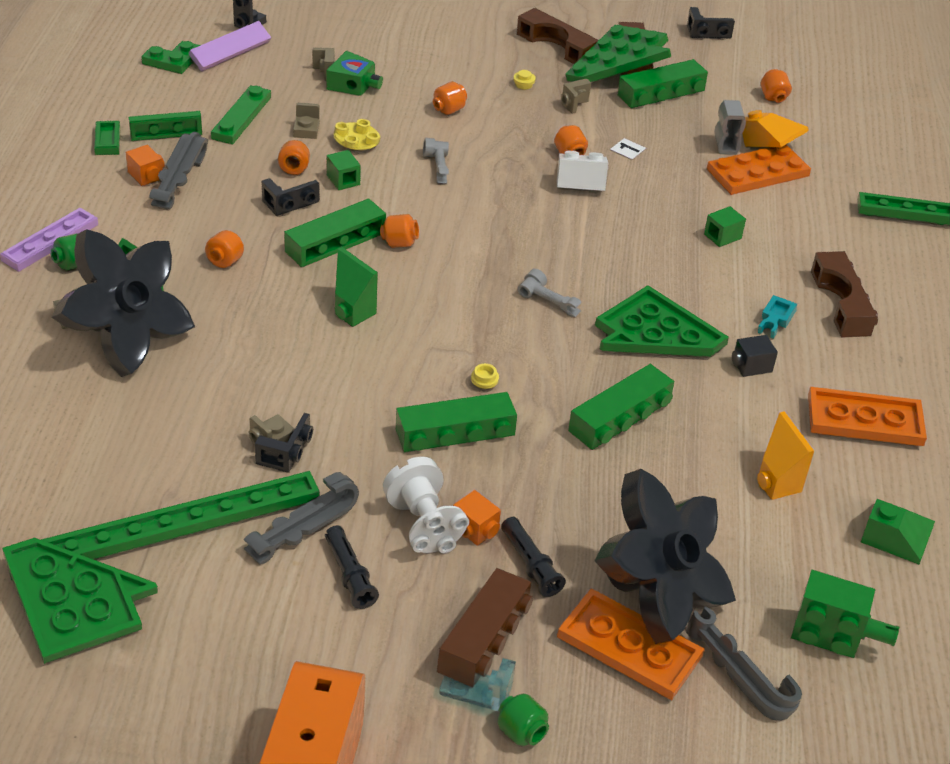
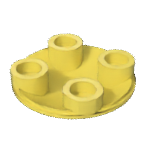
M359 119L357 122L336 123L334 139L346 148L367 150L379 144L380 134L370 126V121Z

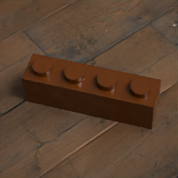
M496 568L439 648L437 673L472 688L480 676L486 677L492 664V658L495 654L499 656L502 653L508 634L513 635L515 633L521 614L526 615L530 610L533 602V596L530 595L531 581Z

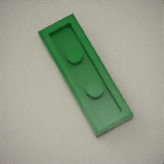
M200 111L128 117L131 141L181 137L185 133L191 134L192 132L202 135Z

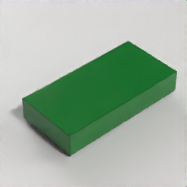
M96 121L95 155H120V121Z

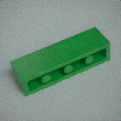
M692 59L620 76L617 95L630 108H635L705 91L708 71Z
M368 198L284 231L285 253L301 268L338 253V248L340 247L349 249L380 236V227L385 223L386 213Z
M650 363L571 410L568 431L591 450L601 444H606L617 434L630 429L633 424L648 418L654 411L661 407H666L673 398L672 392L675 381Z
M508 392L396 408L395 429L403 452H411L515 436L517 413Z

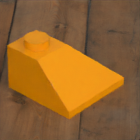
M754 110L745 117L746 125L742 135L746 147H782L805 134L809 129L805 125L774 113H762L761 110Z
M785 411L779 412L760 471L757 475L760 488L765 490L771 500L803 491L814 454L813 448Z

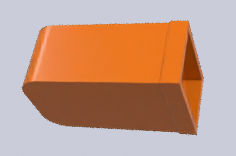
M296 661L287 681L260 764H353L364 718L365 674Z

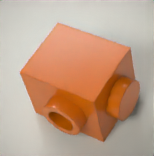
M148 144L126 151L127 171L141 186L159 181L158 174L165 167L164 160L160 154H157Z
M476 490L453 504V506L459 507L469 519V525L462 535L464 538H468L478 546L486 539H491L498 533L501 509Z

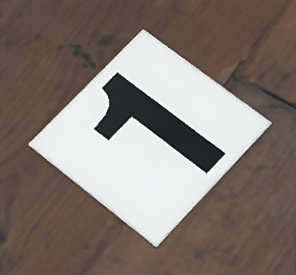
M624 138L610 150L633 159L646 148Z

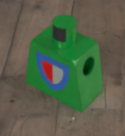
M345 51L326 70V89L360 96L369 87L380 89L383 84V77L375 74V63L349 51Z

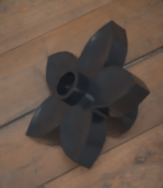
M86 229L77 234L74 248L75 263L81 277L87 284L67 293L57 304L51 318L63 326L76 331H101L102 349L110 366L121 377L132 374L143 363L148 354L150 336L160 339L170 338L195 327L191 315L183 303L174 295L161 289L169 278L172 266L169 241H153L137 247L125 255L115 241L102 233Z
M643 469L625 474L621 489V506L624 519L630 531L609 538L600 548L594 561L607 574L610 582L620 591L630 592L640 589V612L645 627L655 644L672 641L684 631L690 620L693 607L696 609H704V607L713 608L736 601L731 581L725 569L716 558L706 551L717 531L716 498L698 496L674 503L666 487L652 474Z

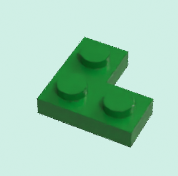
M181 41L172 51L159 46H151L141 56L142 64L183 74L194 62L189 56L190 50L201 45L190 41Z

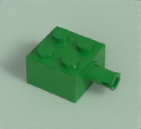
M811 569L791 639L854 658L861 639L864 640L865 637L894 647L900 626H894L871 618L870 612L876 589Z

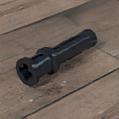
M512 516L504 520L501 524V530L507 535L516 551L526 563V573L530 578L536 580L541 595L551 597L558 594L564 588L566 580L561 573H557L553 568L552 559L540 552L518 518Z
M339 525L330 527L326 531L328 534H325V538L342 570V584L346 589H349L351 593L350 600L355 608H368L376 603L379 598V592L369 581L370 574L368 569L358 562L343 527Z

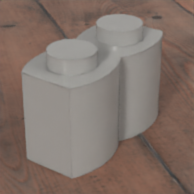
M723 100L718 110L719 121L715 126L714 134L720 154L736 155L741 148L742 141L740 135L745 129L746 120L740 101Z

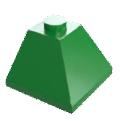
M343 247L338 248L335 314L339 319L354 327L377 314L378 272Z
M876 499L861 543L919 565L935 521Z

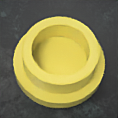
M521 70L515 73L513 78L515 86L519 89L532 88L536 79L535 75L528 70Z
M479 364L471 374V381L479 388L488 389L498 384L499 374L493 365Z

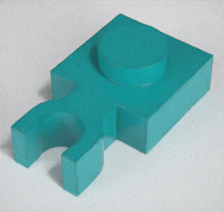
M773 295L762 312L763 320L758 326V333L762 334L764 329L769 328L771 329L770 338L774 339L777 335L778 325L786 328L797 311V303Z

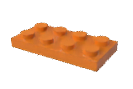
M788 145L740 153L708 161L707 170L730 195L809 177L811 168Z
M810 387L808 402L811 433L906 445H925L927 435L921 400Z
M592 588L559 627L557 638L671 701L699 663L704 653V648L680 635L672 641L655 644L645 627L641 614Z

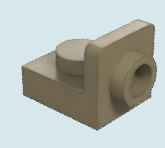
M313 48V69H320V72H324L325 81L326 70L335 62V48Z
M586 78L564 84L561 103L571 113H576L577 104L589 102L591 82Z
M298 102L296 104L293 137L317 139L320 125V105Z
M279 414L264 422L256 415L249 418V437L254 444L259 435L288 442L295 430Z

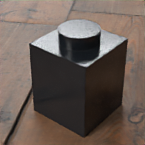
M767 335L741 338L736 341L735 350L732 352V362L743 377L771 373L774 369L778 351Z

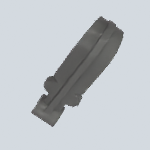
M197 132L185 133L180 137L166 163L167 169L161 170L158 174L161 181L159 188H152L149 198L153 199L152 206L165 209L173 207L175 201L174 192L177 186H184L187 183L186 174L190 173L193 165L200 166L205 157L208 147L207 138L201 137V134Z
M341 472L327 476L323 479V483L330 489L329 492L292 511L289 519L286 517L275 518L272 522V529L262 535L257 531L248 534L244 538V541L248 544L244 550L259 564L267 563L273 557L275 549L285 543L288 545H298L302 541V534L310 535L351 510L359 496L358 487L354 484L353 480Z
M704 607L701 615L694 611L686 627L688 636L696 641H704L713 651L712 658L715 664L721 668L726 666L727 675L764 716L772 720L781 721L788 719L799 707L802 697L801 688L790 675H787L782 680L779 689L776 690L746 653L737 650L736 639L731 634L723 635L714 625L717 619L714 611L708 607Z

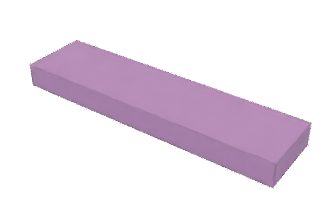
M257 21L191 49L189 56L198 68L204 71L268 43L271 36L262 24Z
M78 208L0 253L1 261L19 272L50 254L56 238L80 233L86 229L91 230L98 225V218L82 208Z

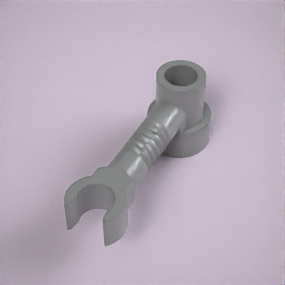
M424 138L423 156L435 157L437 183L447 184L449 169L446 166L444 156L448 155L449 143L435 141V138Z
M532 269L518 286V292L524 298H529L534 293L560 306L571 317H576L581 312L577 308L582 303L578 298L564 297L544 287L547 284V278L539 269Z

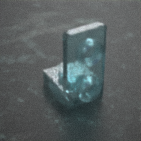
M503 658L499 670H492L490 676H480L473 688L444 676L439 694L499 711L500 704L510 696L516 661Z

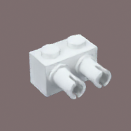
M565 151V154L559 153L557 187L605 191L608 170L607 157H603V154L596 152L589 153V156L579 155L577 151Z

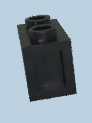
M233 0L235 27L241 29L257 21L262 25L267 23L266 15L253 9V0Z
M690 7L687 28L691 38H732L735 24L733 18H704L700 14L698 7Z
M271 178L261 181L262 201L276 216L320 201V183L317 180L286 190H282Z
M303 413L288 442L259 435L255 442L256 464L289 473L294 463L300 461L304 444L311 441L314 427L310 425V414Z

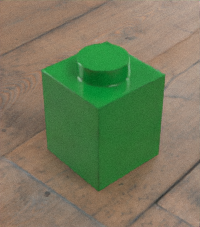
M349 150L326 155V175L338 191L360 185L361 165Z
M731 206L710 213L707 216L704 235L718 247L740 240L743 236L746 218Z

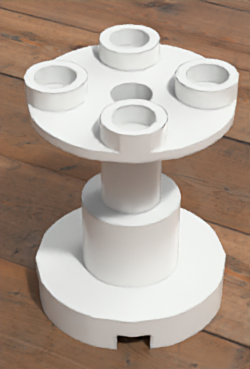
M428 457L408 459V465L401 469L397 465L385 477L382 487L386 499L396 509L410 510L412 514L421 516L413 524L409 532L410 544L415 552L433 553L439 551L443 554L448 553L456 547V541L465 532L469 525V519L459 507L442 506L437 508L439 503L437 494L444 480L440 468L433 459Z

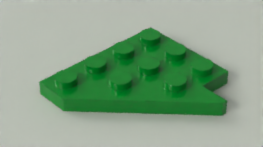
M614 25L565 73L566 79L569 82L587 78L590 82H594L670 58L672 56L670 48L663 47L669 41L667 33Z
M649 285L596 317L595 326L609 335L600 342V350L711 357L728 344L729 336Z
M37 538L28 539L2 548L5 561L44 664L142 630V622L133 602L158 593V586L153 581Z

